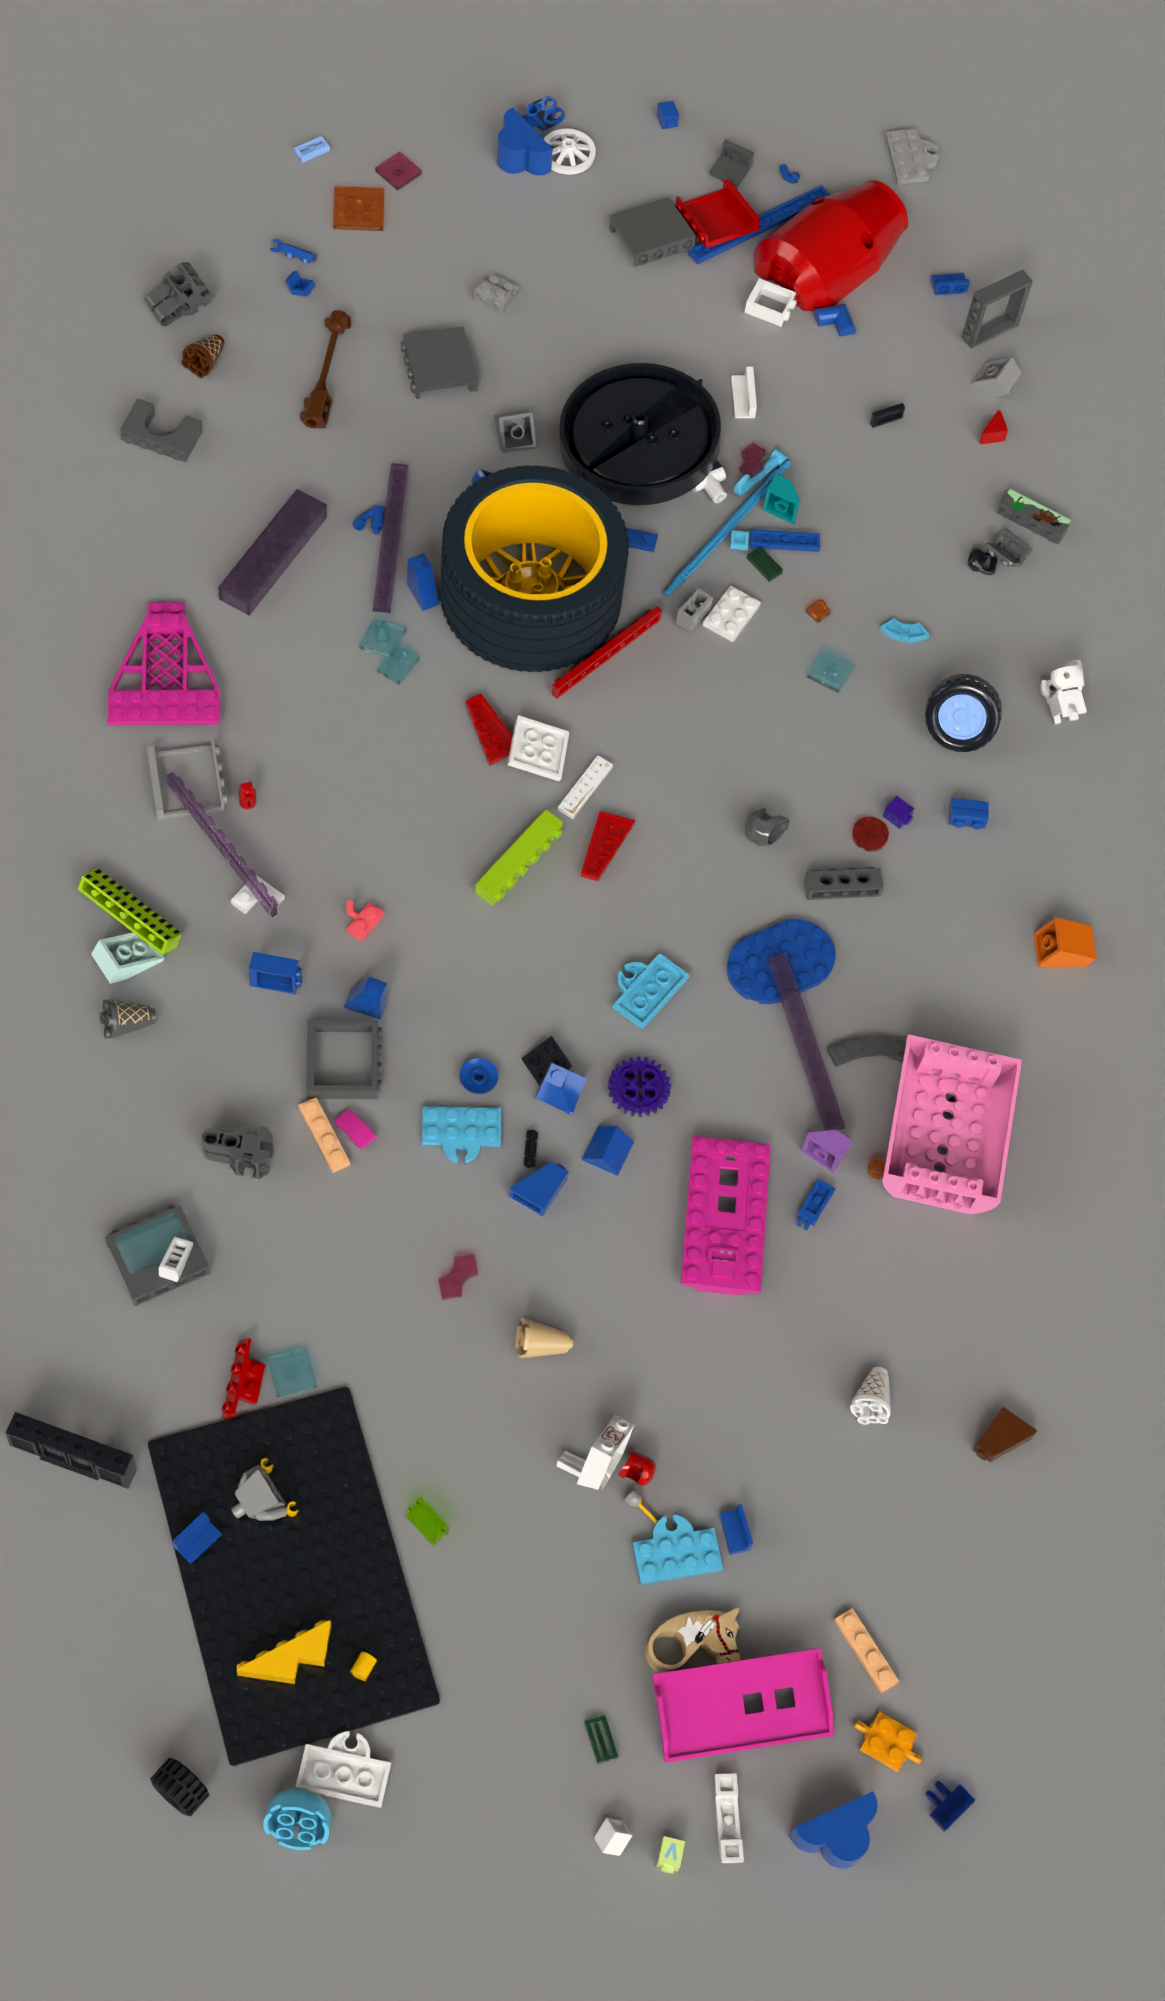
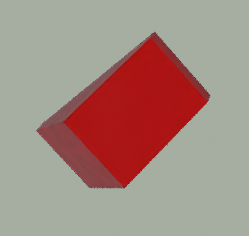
M998 410L982 432L980 444L1005 441L1008 429L1001 411Z

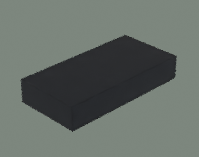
M901 403L873 412L870 421L872 428L902 419L905 411L904 404Z

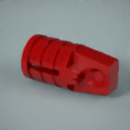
M251 781L240 784L239 803L244 809H252L256 805V792Z

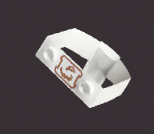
M615 1414L593 1444L587 1460L565 1450L557 1461V1467L578 1476V1485L602 1490L624 1453L634 1424Z

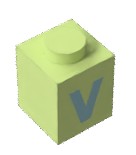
M664 1836L661 1841L656 1867H660L661 1871L673 1874L674 1871L678 1872L685 1841Z

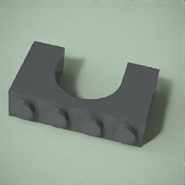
M137 398L120 428L121 440L128 444H134L143 449L154 451L160 455H166L175 460L186 462L203 432L202 420L185 415L176 432L168 436H156L147 430L155 415L154 404Z

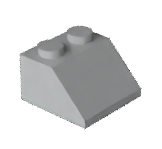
M1013 357L986 361L971 384L993 397L1005 396L1010 392L1011 387L1017 382L1022 372Z

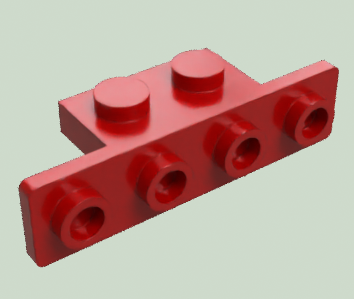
M250 1338L239 1341L235 1347V1361L230 1369L232 1374L226 1387V1401L222 1405V1419L224 1420L235 1416L238 1400L252 1405L257 1404L265 1364L248 1358L252 1341Z

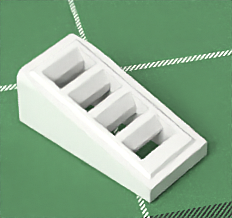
M174 1236L159 1266L160 1277L178 1282L193 1247V1242ZM178 1246V1247L184 1248L185 1251H184V1250L177 1249V1248H175V1247Z

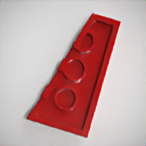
M481 693L466 700V708L489 766L508 757L513 735Z
M599 811L580 877L595 881L600 880L633 828L635 820Z

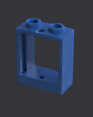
M257 952L252 953L249 965L250 986L296 994L297 988H300L302 983V968H299V960Z

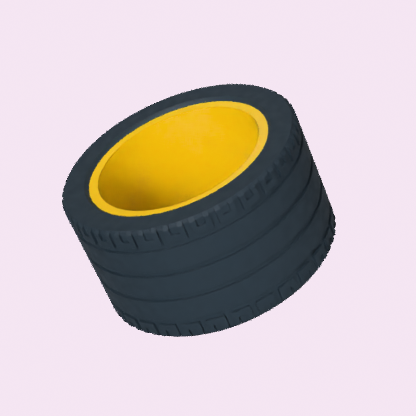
M539 465L501 469L482 477L479 481H475L472 486H468L466 491L462 492L460 497L455 500V504L451 506L447 519L444 522L442 535L440 601L443 615L446 617V622L450 626L451 631L455 633V637L460 639L461 643L468 647V650L473 651L476 656H480L483 660L499 665L502 668L505 667L521 672L559 670L563 667H569L571 664H576L578 661L585 659V657L592 655L600 645L606 642V639L610 637V633L617 624L629 554L627 527H625V522L621 519V513L617 511L618 508L616 505H613L612 500L597 486H594L593 483L581 476L579 477L566 470ZM523 543L522 562L513 558L501 548ZM526 543H531L532 561H526ZM534 543L554 547L556 550L538 562L536 560ZM494 553L510 565V570L501 574L489 555ZM566 553L569 556L560 573L557 574L551 568V564L561 554ZM573 559L587 573L565 577ZM483 560L494 577H489L479 564ZM577 583L576 585L565 586L568 584Z

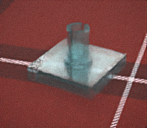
M373 618L359 644L360 650L393 658L407 632V628L403 625Z

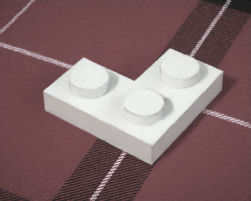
M255 874L231 899V904L246 914L257 902H260L273 912L285 899V895Z

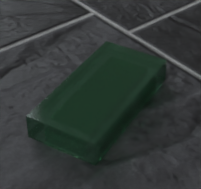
M761 546L747 555V559L769 582L783 573V569Z

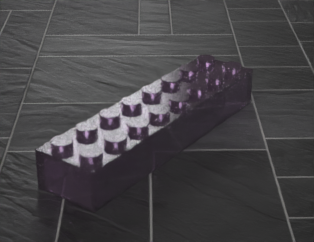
M296 489L219 585V600L250 616L327 518V504Z

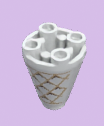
M874 1367L869 1372L850 1404L851 1412L858 1418L857 1421L863 1425L869 1423L886 1424L891 1414L889 1377L887 1370L882 1367Z

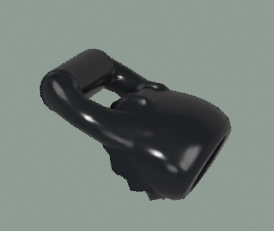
M973 548L969 555L968 566L972 571H980L985 575H992L995 573L998 559L979 548ZM988 558H991L989 570L985 569L986 561Z

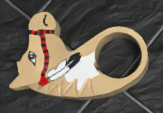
M735 1608L727 1613L713 1610L689 1612L666 1621L653 1633L646 1645L645 1657L647 1663L657 1673L681 1670L700 1648L709 1656L716 1658L717 1664L740 1660V1654L735 1642V1636L740 1628L735 1620L739 1608ZM661 1637H674V1640L681 1643L680 1646L683 1651L682 1661L674 1665L661 1663L653 1653V1642Z

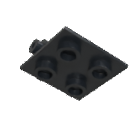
M553 1036L521 1058L539 1086L551 1062L568 1070L573 1067Z

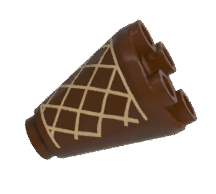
M216 334L187 345L182 352L183 359L181 363L183 367L188 368L199 378L208 375L214 368L224 347V339Z

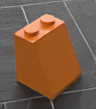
M1056 917L1033 933L1038 967H1086L1097 959L1091 925Z

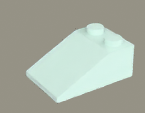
M133 932L99 940L91 954L110 984L127 980L165 959L163 955Z

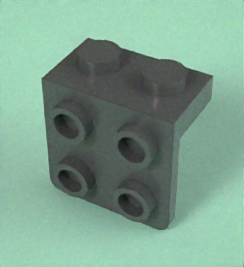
M725 139L722 143L721 155L711 168L710 175L722 181L729 179L734 186H739L752 167L754 152Z
M1006 528L1002 530L994 543L985 544V547L988 548L987 552L993 556H999L1001 562L1008 567L1010 565L1013 567L1021 566L1033 550L1032 547Z

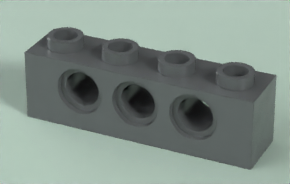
M867 867L865 869L848 868L846 870L830 869L827 871L811 870L807 871L804 880L807 900L879 897L884 888L881 868Z

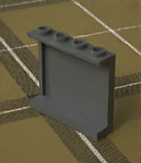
M670 198L610 216L609 229L612 233L617 232L635 257V267L690 250L695 246L696 235Z
M464 327L403 335L401 351L405 352L404 363L405 366L409 367L407 369L408 379H412L411 391L412 393L415 392L416 399H419V392L469 385L470 392L477 391L478 380Z

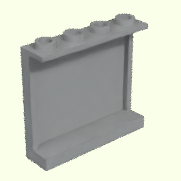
M214 738L211 739V745L159 752H155L154 746L147 747L157 820L224 811L227 797L226 793H222L221 789L225 788L224 778L219 776V772H222L221 761H217V757L220 754L218 745H214Z

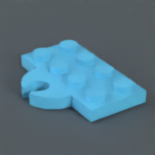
M660 953L649 965L641 962L627 963L623 969L626 972L633 973L634 976L627 978L619 970L617 985L623 994L613 1004V1009L643 1030L689 979L690 975Z
M423 1106L422 1145L442 1146L445 1156L454 1163H458L456 1152L464 1150L467 1153L464 1158L465 1164L469 1163L479 1155L481 1146L501 1147V1108Z
M673 1515L672 1521L677 1526L676 1530L669 1531L666 1529L665 1523L667 1519L664 1516L656 1523L652 1532V1539L632 1543L640 1585L723 1570L715 1529L694 1531L691 1524L679 1515Z

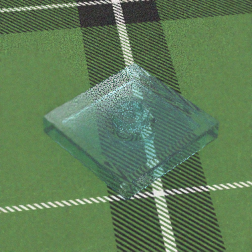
M823 649L807 674V678L839 693L853 671L855 664Z
M307 1347L267 1358L277 1398L317 1388Z

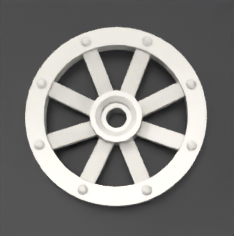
M568 128L552 131L544 138L549 145L558 146L553 149L552 156L559 152L560 156L556 162L552 160L551 170L557 173L572 175L584 172L590 168L595 160L596 148L594 142L581 131ZM582 141L584 144H577V142ZM580 150L589 151V157L585 156ZM574 156H578L584 162L576 165ZM565 157L569 158L570 166L561 165Z

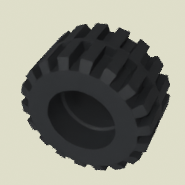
M168 1758L150 1778L157 1792L176 1810L186 1816L191 1817L209 1797V1792L201 1780L185 1765L173 1758Z

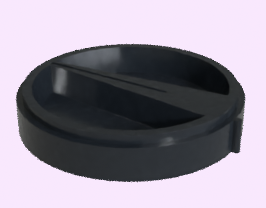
M630 363L614 366L594 374L572 392L563 407L560 418V447L563 460L569 472L590 481L604 492L608 498L617 503L652 505L670 501L688 493L709 475L720 451V414L714 399L703 387V380L699 379L696 381L691 376L664 365Z

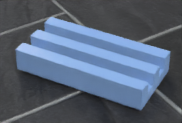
M320 136L294 147L293 151L303 163L330 151V146Z

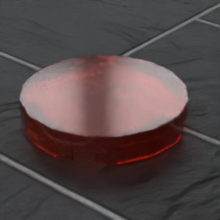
M874 817L859 819L854 824L852 839L856 846L868 852L882 849L889 837L886 824Z

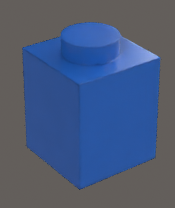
M674 101L658 103L657 118L662 129L678 127L679 113Z

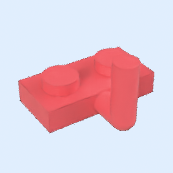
M348 900L346 902V913L354 920L348 926L347 933L363 942L382 919L384 911L368 902L363 910L358 913L354 910L353 900Z

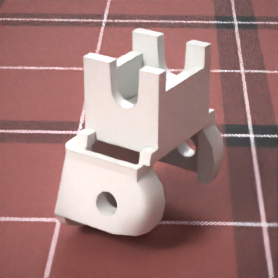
M1078 659L1069 661L1065 667L1053 670L1051 672V680H1042L1040 683V690L1050 706L1054 725L1061 723L1060 714L1062 718L1068 717L1069 721L1079 719V714L1087 712L1081 692L1082 687L1085 686L1081 661ZM1050 686H1054L1055 691L1050 690Z

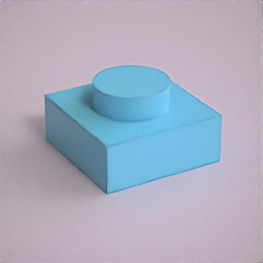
M732 530L730 549L748 550L749 532Z

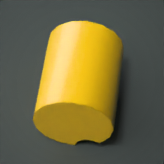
M362 1651L350 1673L356 1678L366 1681L377 1660L370 1654Z

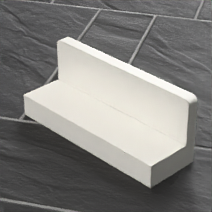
M746 367L745 375L731 376L735 418H755L756 414L753 367Z

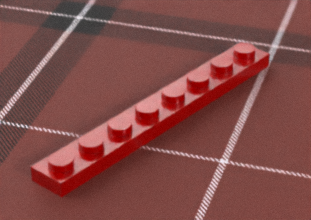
M658 606L652 610L649 609L642 618L633 621L630 627L621 630L614 639H609L605 646L601 649H596L589 658L583 659L574 669L571 668L564 677L556 679L552 685V695L556 699L658 623L661 619L662 610Z

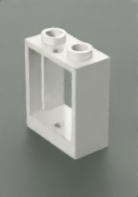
M759 278L746 302L745 313L782 327L784 321L787 322L790 317V310H794L796 306V292ZM761 295H764L787 305L783 312L780 313L757 304Z

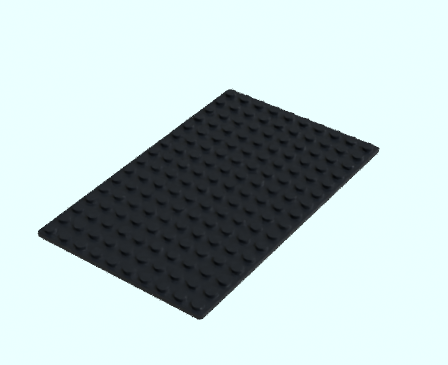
M342 1387L148 1442L172 1541L202 1512L210 1518V1522L222 1533L192 1564L176 1549L175 1553L231 1766H237L327 1739L346 1731H353L430 1708L440 1703L439 1694L359 1419L348 1387ZM267 1458L268 1463L264 1466L269 1467L273 1464L272 1472L268 1475L285 1501L284 1507L286 1508L290 1502L294 1501L296 1505L289 1508L293 1512L299 1510V1512L294 1517L286 1515L285 1517L269 1521L249 1518L247 1514L238 1519L233 1514L231 1508L239 1503L235 1491L238 1489L242 1475L254 1466H260L261 1460ZM321 1620L331 1621L325 1665L317 1666L298 1663L295 1684L237 1675L236 1666L246 1660L250 1662L256 1659V1655L265 1650L269 1652L275 1649L279 1642L283 1640L290 1641L296 1638L295 1635L302 1630L309 1631L315 1628L314 1625ZM362 1651L370 1654L377 1660L366 1681H362L350 1673Z

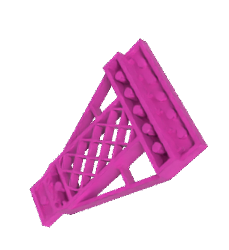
M148 602V613L108 690V725H220V689L185 617L184 602ZM143 637L142 665L128 666ZM188 637H190L202 665H188ZM156 638L161 641L158 646L151 643ZM174 638L180 641L176 646L170 643ZM148 646H149L151 649H153V650L150 651L149 653H148ZM165 646L171 649L166 654L161 651ZM156 653L161 656L158 661H154L151 658ZM174 653L180 657L175 662L169 658ZM147 661L152 664V666H150L148 669H147ZM165 661L170 664L166 669L160 666ZM182 662H183V669L179 666V664L182 663ZM156 668L161 672L157 677L151 674ZM174 668L180 672L175 677L170 674ZM124 673L142 674V688L140 690H116ZM188 673H207L214 689H187ZM147 676L152 680V681L149 682L148 684H147ZM166 676L170 681L164 685L160 680ZM182 677H183V684L178 681V680L181 679ZM155 684L161 687L159 690H152L150 688ZM173 684L179 687L178 690H170L169 688Z

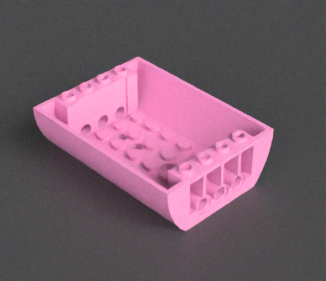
M908 1034L882 1179L883 1186L888 1193L895 1198L967 1214L986 1212L998 1206L1002 1195L1022 1060ZM947 1093L954 1095V1102H949L946 1099ZM943 1112L951 1113L953 1118L950 1120L945 1119ZM938 1147H943V1148H945L946 1151H947V1154H945V1155L939 1154L938 1151H937V1148H938ZM941 1165L944 1168V1172L935 1171L934 1166Z

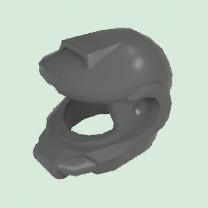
M762 808L759 811H755L746 821L745 835L756 845L770 846L778 841L782 834L788 830L789 819L781 815L771 817L766 813V808Z

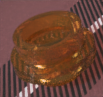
M882 1160L871 1161L867 1167L868 1174L875 1179L883 1178L885 1163ZM874 1168H878L880 1172L874 1171Z

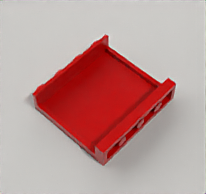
M729 179L723 180V189L683 202L679 196H676L675 207L697 236L698 241L705 248L759 230V216Z

